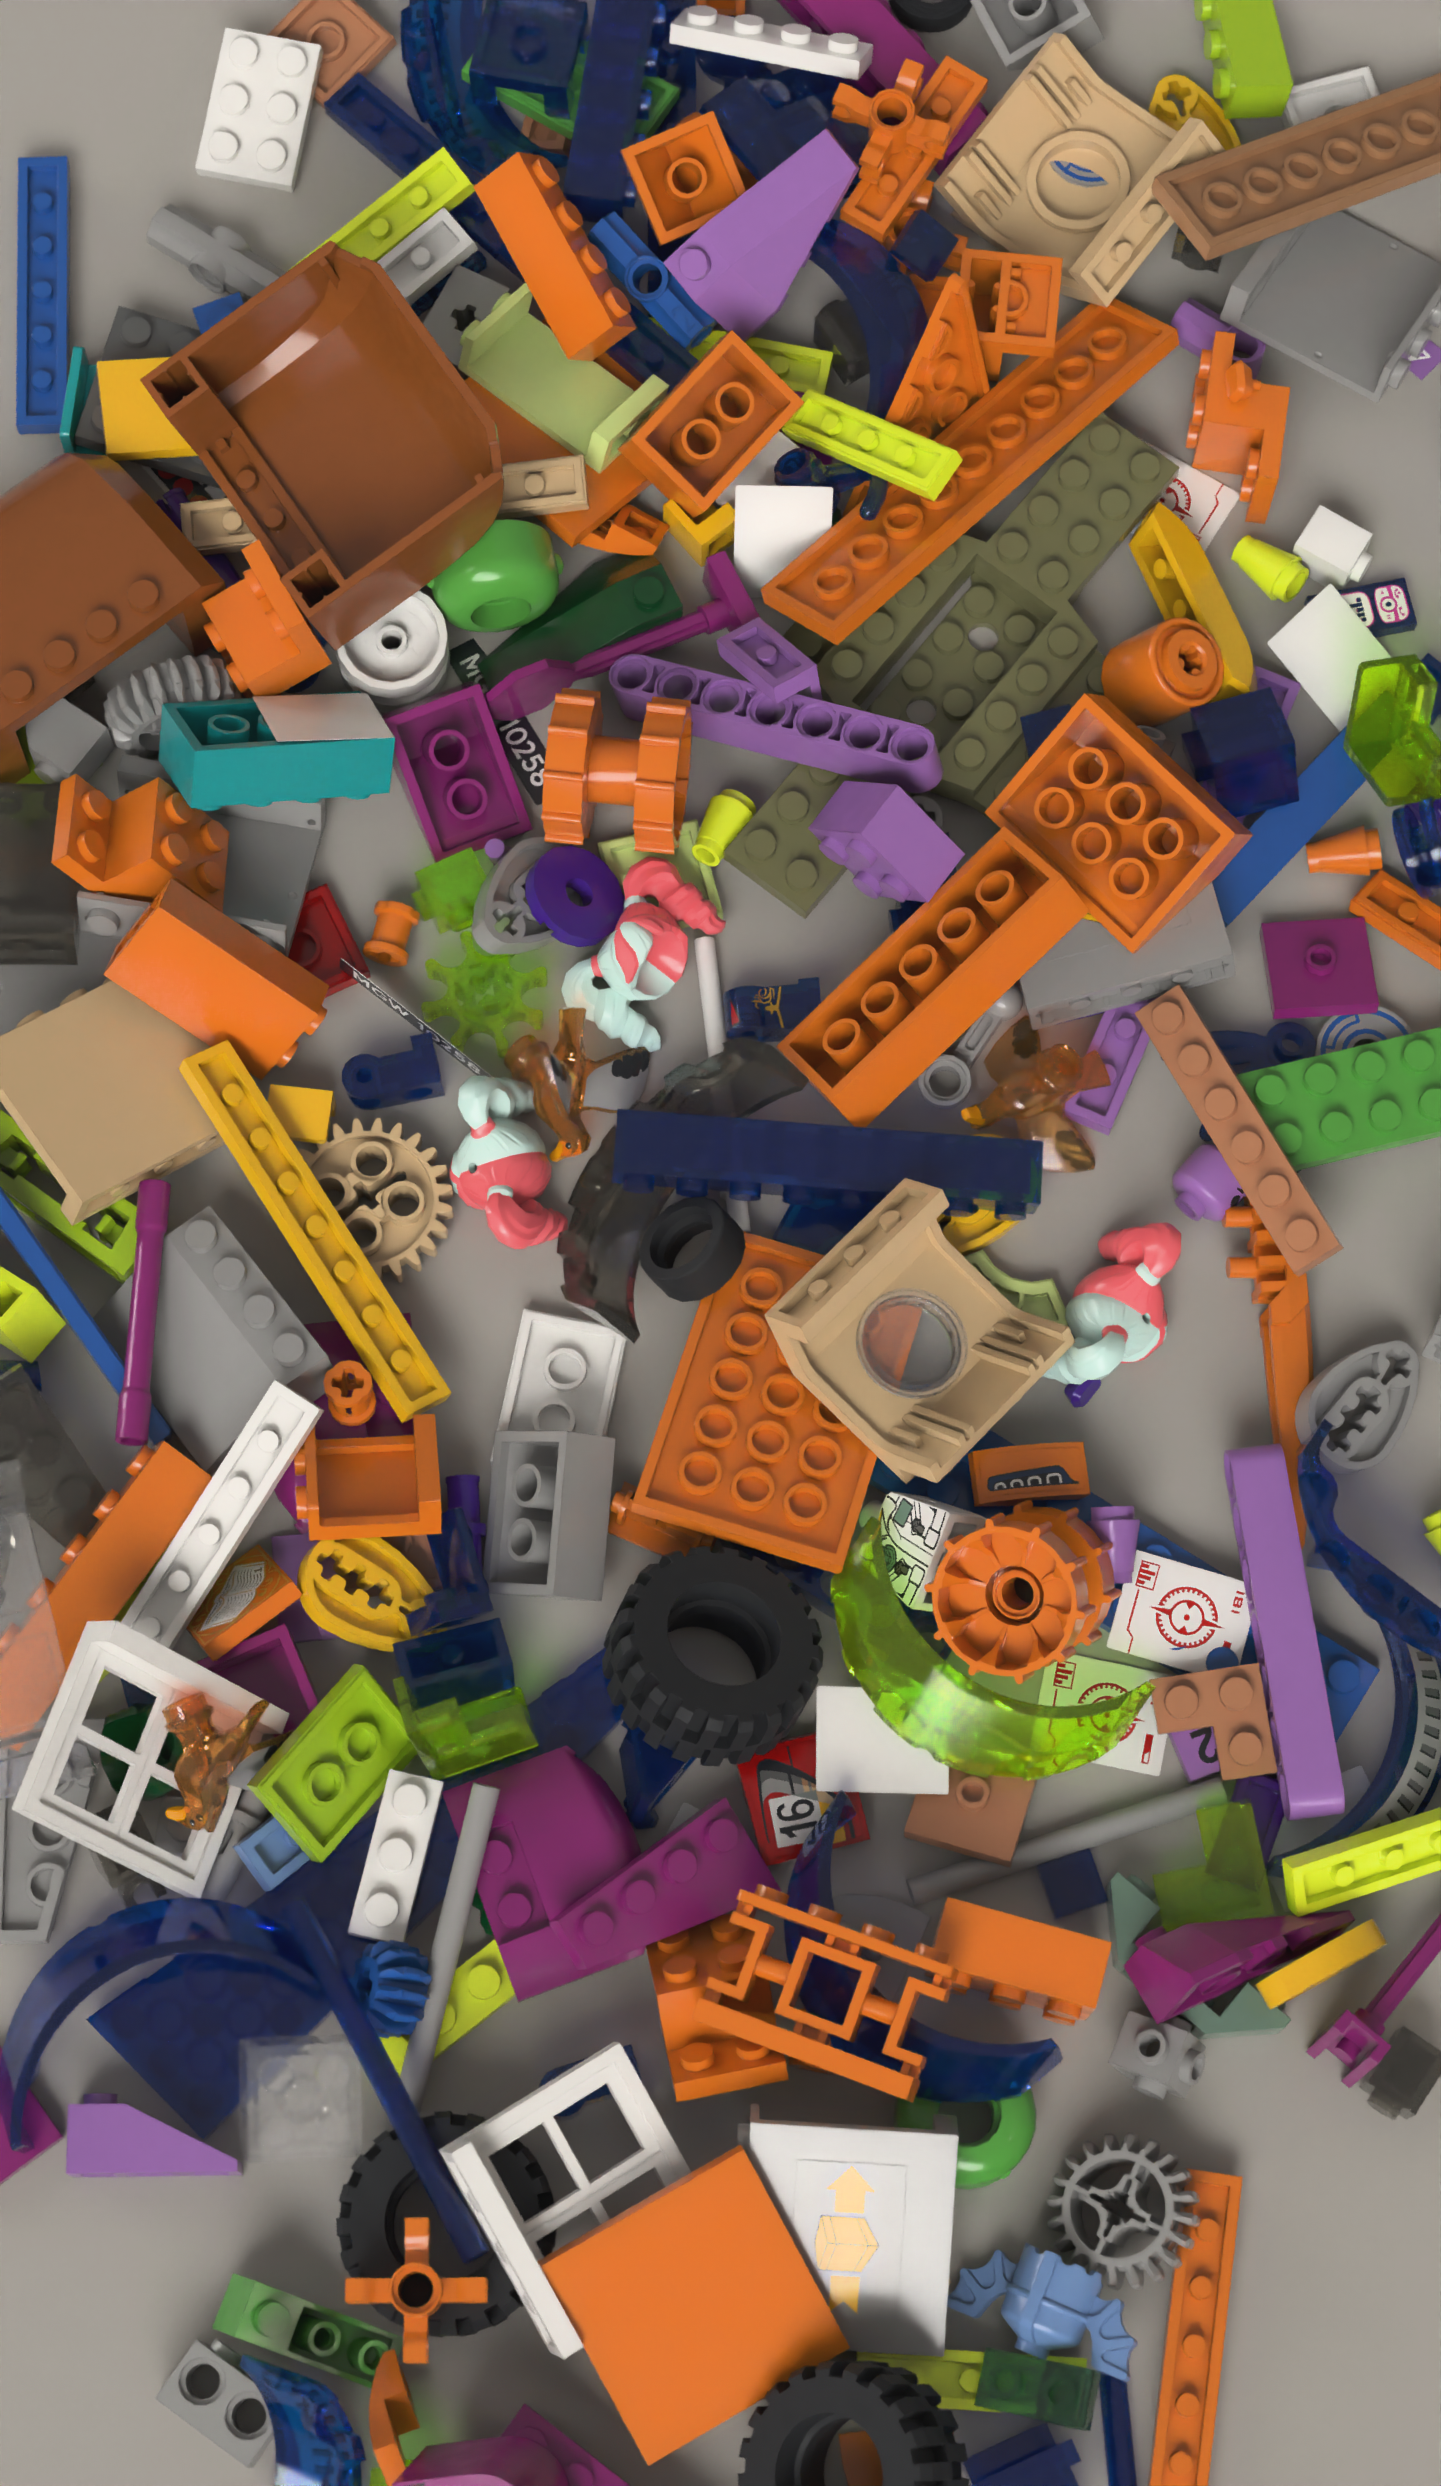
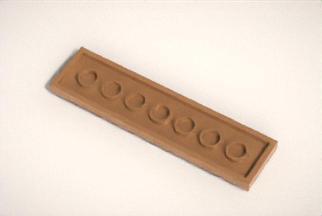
M1441 73L1158 175L1154 178L1151 187L1152 194L1205 261L1439 174L1441 173Z

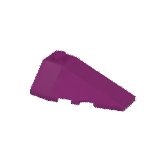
M1350 1910L1309 1913L1300 1917L1286 1915L1191 1923L1168 1933L1164 1926H1161L1144 1934L1135 1942L1138 1949L1123 1966L1158 2025L1312 1952L1340 1936L1355 1921V1918Z

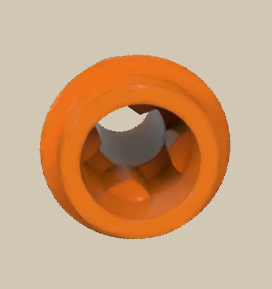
M1364 825L1316 842L1306 843L1309 874L1322 872L1370 876L1371 870L1383 869L1378 828L1365 829Z

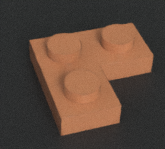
M1259 1663L1149 1679L1158 1735L1212 1727L1221 1781L1277 1773Z

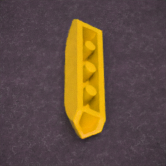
M1158 501L1150 508L1133 533L1128 543L1129 548L1164 620L1186 617L1200 623L1212 634L1221 650L1224 664L1223 683L1216 697L1205 704L1206 707L1222 718L1252 715L1256 708L1258 685L1253 658L1246 636L1200 543L1183 521Z

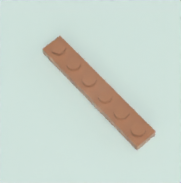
M1178 984L1135 1012L1144 1030L1293 1273L1299 1277L1344 1248L1185 990Z

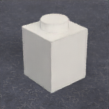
M1319 505L1295 543L1292 554L1302 558V565L1309 569L1308 577L1325 587L1331 583L1341 595L1351 579L1359 583L1373 559V556L1367 553L1373 534Z

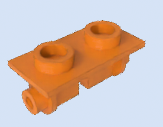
M624 1481L621 1490H617L610 1504L609 1534L661 1556L674 1551H682L685 1557L690 1547L709 1546L710 1551H712L717 1540L716 1537L631 1512L637 1486Z

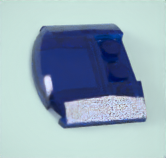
M790 68L752 82L745 76L713 96L699 110L701 115L714 111L728 147L758 181L824 129H829L860 169L862 165H859V159L869 142L867 127L832 118V112L835 107L832 104V99L840 82L857 89L867 96L854 80L798 68ZM887 118L881 120L882 123L893 126ZM860 169L843 199L849 198L861 181V178H858Z

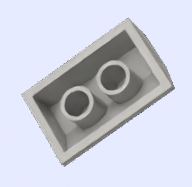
M970 0L1008 71L1025 69L1053 33L1065 34L1080 54L1104 40L1084 0Z
M495 1431L483 1564L484 1584L481 1587V1593L564 1600L602 1601L616 1438L571 1431Z

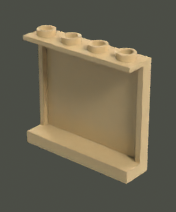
M109 978L105 979L103 985L89 992L83 988L71 993L61 1002L59 1007L45 1014L42 1010L32 1012L24 1017L15 1029L0 1036V1101L65 1191L66 1197L60 1210L72 1226L137 1192L140 1181L146 1179L159 1180L226 1144L179 1070L183 1059L210 1048V1046Z

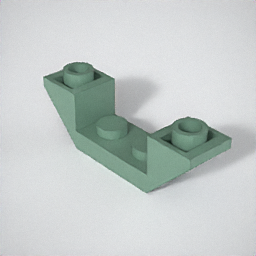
M1117 1872L1105 1887L1110 1942H1112L1113 1967L1132 1982L1123 1965L1138 1949L1133 1941L1161 1908L1153 1902L1156 1894L1145 1882L1133 1874H1130L1126 1879ZM1248 1982L1237 1992L1219 2015L1210 2009L1214 2005V2001L1211 1999L1175 2016L1193 2026L1191 2033L1198 2039L1277 2034L1292 2020L1282 2012L1286 2007L1285 2003L1270 2010L1259 1990L1255 1989Z

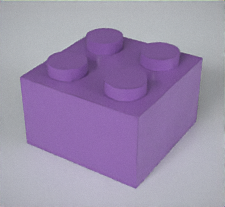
M844 781L808 827L821 841L819 849L833 862L844 865L855 876L852 880L854 885L865 895L873 899L886 897L893 898L899 902L911 900L928 903L965 855L907 793L896 784Z

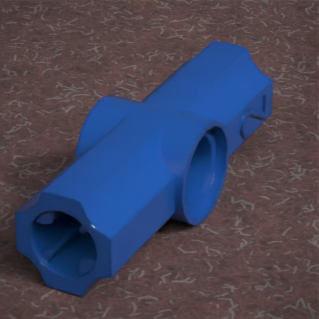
M616 211L603 217L590 229L587 238L590 243L594 244L602 252L607 262V268L686 353L702 343L711 334V331L718 322L691 299L664 263ZM648 271H660L662 281L659 288L653 293H641L639 284L642 276Z

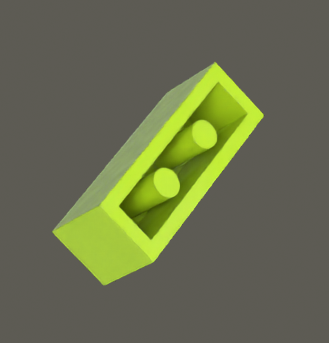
M1194 0L1196 20L1202 21L1205 31L1203 39L1204 56L1206 60L1212 61L1214 69L1212 80L1213 94L1216 99H1221L1225 119L1282 117L1293 87V81L1273 0Z

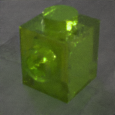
M469 847L414 872L417 891L411 893L412 900L423 922L432 919L439 935L451 929L453 932H460L472 927L474 906L486 875L472 847Z

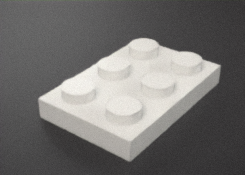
M225 27L195 166L198 175L294 193L324 53L321 45Z

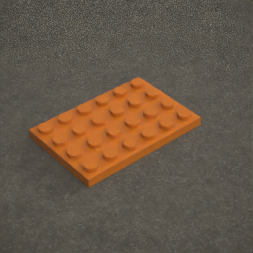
M743 1231L746 1247L741 1264L725 1285L717 1292L701 1299L632 1502L631 1512L841 1575L877 1456L792 1374L764 1316L825 1255ZM895 1301L878 1307L867 1317L862 1329L861 1346L867 1365L879 1380L895 1390L899 1389L924 1305L910 1301Z

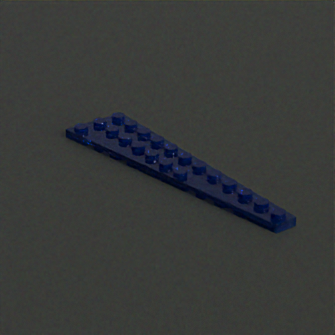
M602 1649L581 1664L571 1675L562 1678L542 1692L539 1698L518 1713L512 1714L500 1722L493 1731L472 1746L464 1748L453 1756L451 1761L427 1778L443 1781V1791L566 1745L577 1753L576 1757L583 1761L623 1721L621 1718L624 1711L623 1705L615 1706L606 1689L611 1680L606 1679L602 1669V1658L606 1649ZM443 1795L441 1796L405 1940L445 1898L459 1838ZM379 1810L351 1829L323 1863L314 1862L310 1859L274 1889L266 1891L264 1895L243 1910L232 1914L218 1924V1928L194 1945L186 1947L148 1978H143L86 2019L204 2141L348 1998L352 1986L349 1979L353 1978L356 1971V1959L362 1958L363 1950L368 1944H377L378 1941L349 1935L348 1928Z

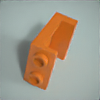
M435 1414L413 1415L414 1435L319 1440L315 1437L314 1426L294 1457L295 1476L306 1475L307 1486H296L297 1519H308L309 1541L442 1534L441 1490Z

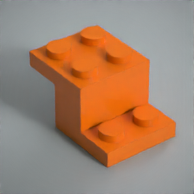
M963 248L959 276L967 281L988 381H999L1003 353L1053 358L1063 258ZM909 274L899 372L907 371L948 277Z
M1216 331L1211 350H1201L1198 373L1195 375L1191 403L1194 404L1192 417L1189 419L1185 448L1194 449L1193 468L1242 475L1239 501L1247 502L1245 522L1265 524L1279 479L1290 387L1262 383L1260 390H1253L1249 398L1238 402H1231L1227 396L1225 374L1232 365L1236 333Z
M258 539L241 549L251 567L242 572L245 578L201 603L211 620L203 625L218 653H221L227 663L225 667L245 698H252V696H281L280 693L332 664L306 616L281 582L280 578L283 576Z
M77 774L61 781L51 861L53 865L91 893L96 894V891L103 892L107 896L149 903L155 899L172 878L223 913L229 831L221 823L212 819L200 809L190 808L181 793L160 777L114 801H111L103 792L94 788Z
M732 1914L721 1915L712 1921L703 1922L646 1945L662 2035L677 2102L789 2080L784 2054L691 2019L699 1997L704 1998L707 1990L705 1986L709 1976L734 1986L737 1984L755 1932L730 1923ZM757 1977L748 2003L726 1995L722 2006L777 2026L769 1980Z

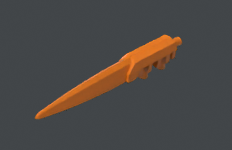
M1245 1196L1244 1206H1233L1225 1211L1222 1225L1224 1228L1246 1227L1250 1229L1247 1251L1252 1253V1257H1227L1226 1275L1227 1278L1254 1279L1255 1289L1251 1293L1252 1304H1269L1259 1317L1260 1338H1262L1272 1437L1273 1444L1280 1443L1284 1452L1302 1550L1305 1545L1312 1459L1303 1449L1297 1436L1295 1411L1301 1393L1314 1379L1307 1272L1299 1277L1293 1273L1247 1196Z

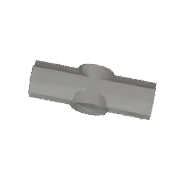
M171 203L167 207L161 206L156 212L146 234L148 244L187 266L192 276L205 288L218 294L224 293L225 290L232 294L240 292L245 302L286 273L254 254L248 243L233 230L225 226H217L215 229H212Z

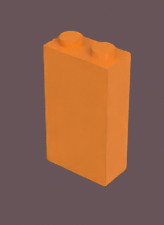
M172 878L117 944L103 974L210 1047L229 1040L248 1072L261 1081L274 1065L282 1069L289 1062L299 1045V1042L296 1040L303 1032L311 1036L327 1014V1009L322 1004L329 988L328 984Z

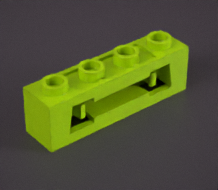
M0 1109V1169L3 1167L15 1178L12 1179L0 1170V1187L11 1203L19 1211L123 1284L134 1271L137 1239L135 1229L137 1204L133 1205L123 1198L97 1212L103 1218L94 1229L98 1232L99 1239L105 1244L109 1243L113 1246L112 1249H109L94 1238L88 1230L87 1223L83 1220L72 1226L60 1210L62 1205L25 1179L32 1167L26 1159L27 1156L19 1152L20 1150L36 1161L44 1175L60 1185L13 1118ZM111 1216L115 1217L120 1222L125 1224V1227L122 1228L121 1226L116 1224V1222Z

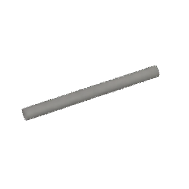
M1212 1778L1019 1842L1011 1868L973 1857L907 1879V1887L914 1906L1225 1804L1227 1803L1226 1792L1220 1778Z
M473 1782L428 1962L427 1973L432 1977L427 1992L430 1999L425 2002L423 2008L424 2018L422 2021H416V2028L410 2035L391 2110V2115L401 2119H408L420 2114L500 1793V1788L476 1782Z

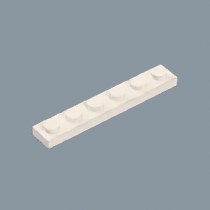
M278 1380L273 1381L121 1623L173 1650L324 1412L322 1408Z

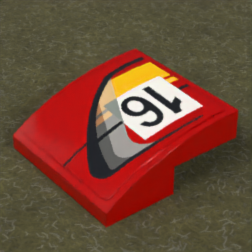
M816 1731L780 1740L776 1747L766 1754L756 1755L754 1753L749 1762L737 1764L758 1851L767 1866L870 1840L859 1792L816 1790Z

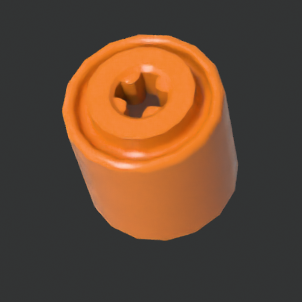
M1186 617L1169 618L1111 648L1103 661L1101 681L1105 697L1135 725H1146L1156 728L1214 699L1223 683L1224 664L1221 650L1215 639L1200 623Z

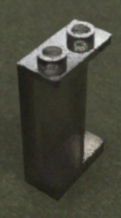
M0 783V965H78L80 926L77 894L78 891H83V886L51 863L60 783Z

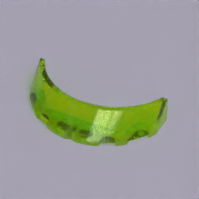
M873 1516L870 1517L853 1539L842 1572L834 1573L831 1579L830 1598L831 1603L834 1602L837 1628L843 1646L841 1654L851 1677L856 1676L862 1688L874 1703L873 1710L898 1736L914 1748L927 1750L934 1760L956 1770L985 1778L989 1775L1023 1778V1781L1049 1778L1053 1774L1078 1768L1101 1758L1117 1746L1156 1688L1153 1684L1145 1681L1137 1688L1106 1701L1079 1706H1046L1001 1695L972 1681L938 1655L923 1639L906 1615L897 1598L887 1571L882 1545L881 1521Z

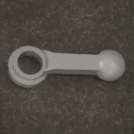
M1014 984L971 1025L952 1055H940L919 1076L920 1093L931 1106L939 1109H951L959 1106L966 1100L971 1090L970 1069L1001 1022L1013 1019L1022 1008L1023 996L1017 985ZM940 1071H950L957 1075L961 1085L955 1094L947 1097L939 1096L930 1087L932 1077Z

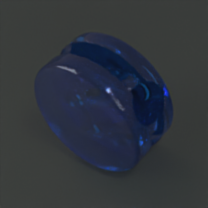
M1429 796L1419 801L1422 825L1419 824L1414 812L1408 805L1395 808L1392 812L1393 832L1400 857L1415 891L1423 899L1437 896L1439 888H1441V802L1435 796Z

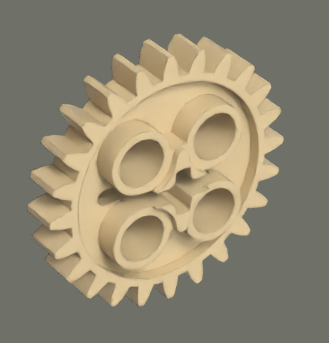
M354 1118L352 1133L345 1134L342 1128L335 1123L333 1124V1140L326 1141L324 1144L315 1143L317 1147L315 1153L301 1148L299 1152L324 1192L327 1190H337L344 1194L343 1200L334 1208L344 1221L351 1235L363 1229L373 1231L377 1235L371 1245L360 1249L381 1282L383 1283V1273L391 1272L399 1283L403 1282L401 1267L408 1264L412 1269L420 1272L422 1266L418 1255L423 1252L429 1256L436 1257L438 1254L431 1238L447 1239L448 1237L447 1227L438 1221L451 1219L454 1216L453 1207L442 1202L454 1197L452 1185L439 1184L449 1176L446 1165L432 1166L438 1158L435 1147L419 1152L423 1143L420 1133L417 1132L408 1140H403L404 1131L402 1123L398 1122L389 1134L384 1132L381 1118L375 1119L371 1131H364L359 1118ZM377 1158L387 1164L385 1169L376 1176H367L359 1171L360 1166L369 1159ZM398 1175H406V1179L404 1181H398L392 1184L394 1178ZM364 1196L369 1201L376 1199L377 1206L370 1210L365 1204L359 1206L358 1200ZM402 1198L414 1199L419 1203L415 1212L408 1216L396 1215L391 1211V1208L396 1201Z

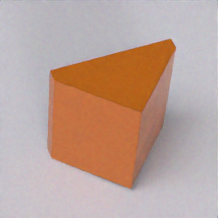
M710 111L620 151L660 246L694 234L700 227L746 192L714 111Z

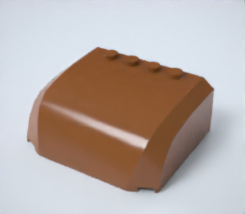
M329 241L140 379L169 422L199 456L255 538L260 540L283 576L280 578L281 582L304 615L335 651L423 588L473 547L494 523L502 505L504 476L497 425L382 266L364 256L360 258L339 248L335 242Z
M79 453L59 455L0 496V794L31 773L16 731L160 627L167 624L194 657H197L213 645L203 625L211 620L201 603L225 590V581L139 484L107 455Z

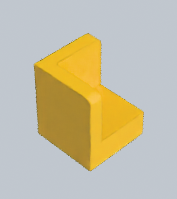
M673 499L663 504V522L670 525L668 531L701 568L705 565L707 557L722 552L734 544L735 509L728 502L719 509L711 504L704 513L692 520Z
M270 1084L267 1102L291 1140L319 1144L326 1143L330 1118L335 1117L337 1108L333 1091Z

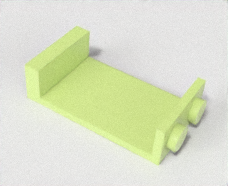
M525 282L513 294L509 292L504 293L495 303L491 313L482 322L474 320L466 328L460 339V345L463 348L458 369L572 454H583L585 463L600 474L621 454L618 450L621 444L666 397L669 385L653 374L634 391L595 361L568 360L553 331L528 313L533 295Z

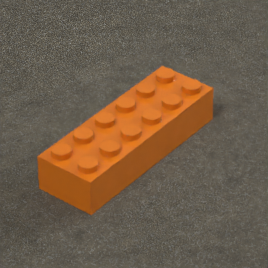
M1003 826L937 890L928 903L925 902L799 1023L776 1048L861 1133L1090 910L1058 871Z

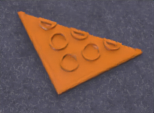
M955 272L948 277L885 418L888 422L931 440L937 437L990 391L967 281ZM862 470L842 517L847 515L886 480Z

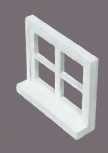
M117 1620L87 1621L12 1810L187 1898L200 1899L242 1789L232 1785L229 1786L227 1802L214 1832L212 1801L209 1793L222 1781L226 1772L229 1777L245 1758L257 1751L263 1734H282L289 1713ZM104 1669L157 1697L135 1752L82 1725ZM177 1708L228 1734L208 1790L156 1764ZM76 1737L130 1765L108 1821L54 1794ZM150 1776L202 1802L195 1826H193L181 1858L129 1832ZM205 1810L207 1812V1816L202 1817L201 1811Z
M620 2042L611 2043L439 2149L550 2353L562 2359L569 2357L584 2346L537 2262L544 2257L536 2241L588 2208L598 2226L610 2220L600 2201L652 2168L663 2188L691 2173ZM607 2084L642 2149L591 2181H588L553 2116ZM543 2124L578 2189L524 2222L488 2156L538 2125Z

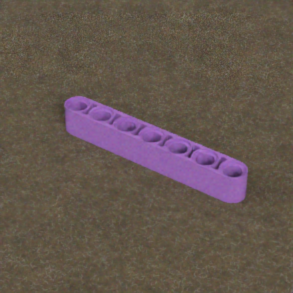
M641 654L622 656L614 662L609 671V681L621 711L626 717L634 721L644 722L647 702H652V696L691 700L692 736L873 783L896 784L904 791L912 793L930 791L938 785L943 776L944 770L934 736L929 729L921 725L799 694H794L776 704L751 682Z
M1280 1443L1225 1450V1478L1257 1663H1259L1283 1811L1287 1821L1344 1814V1788L1284 1452Z

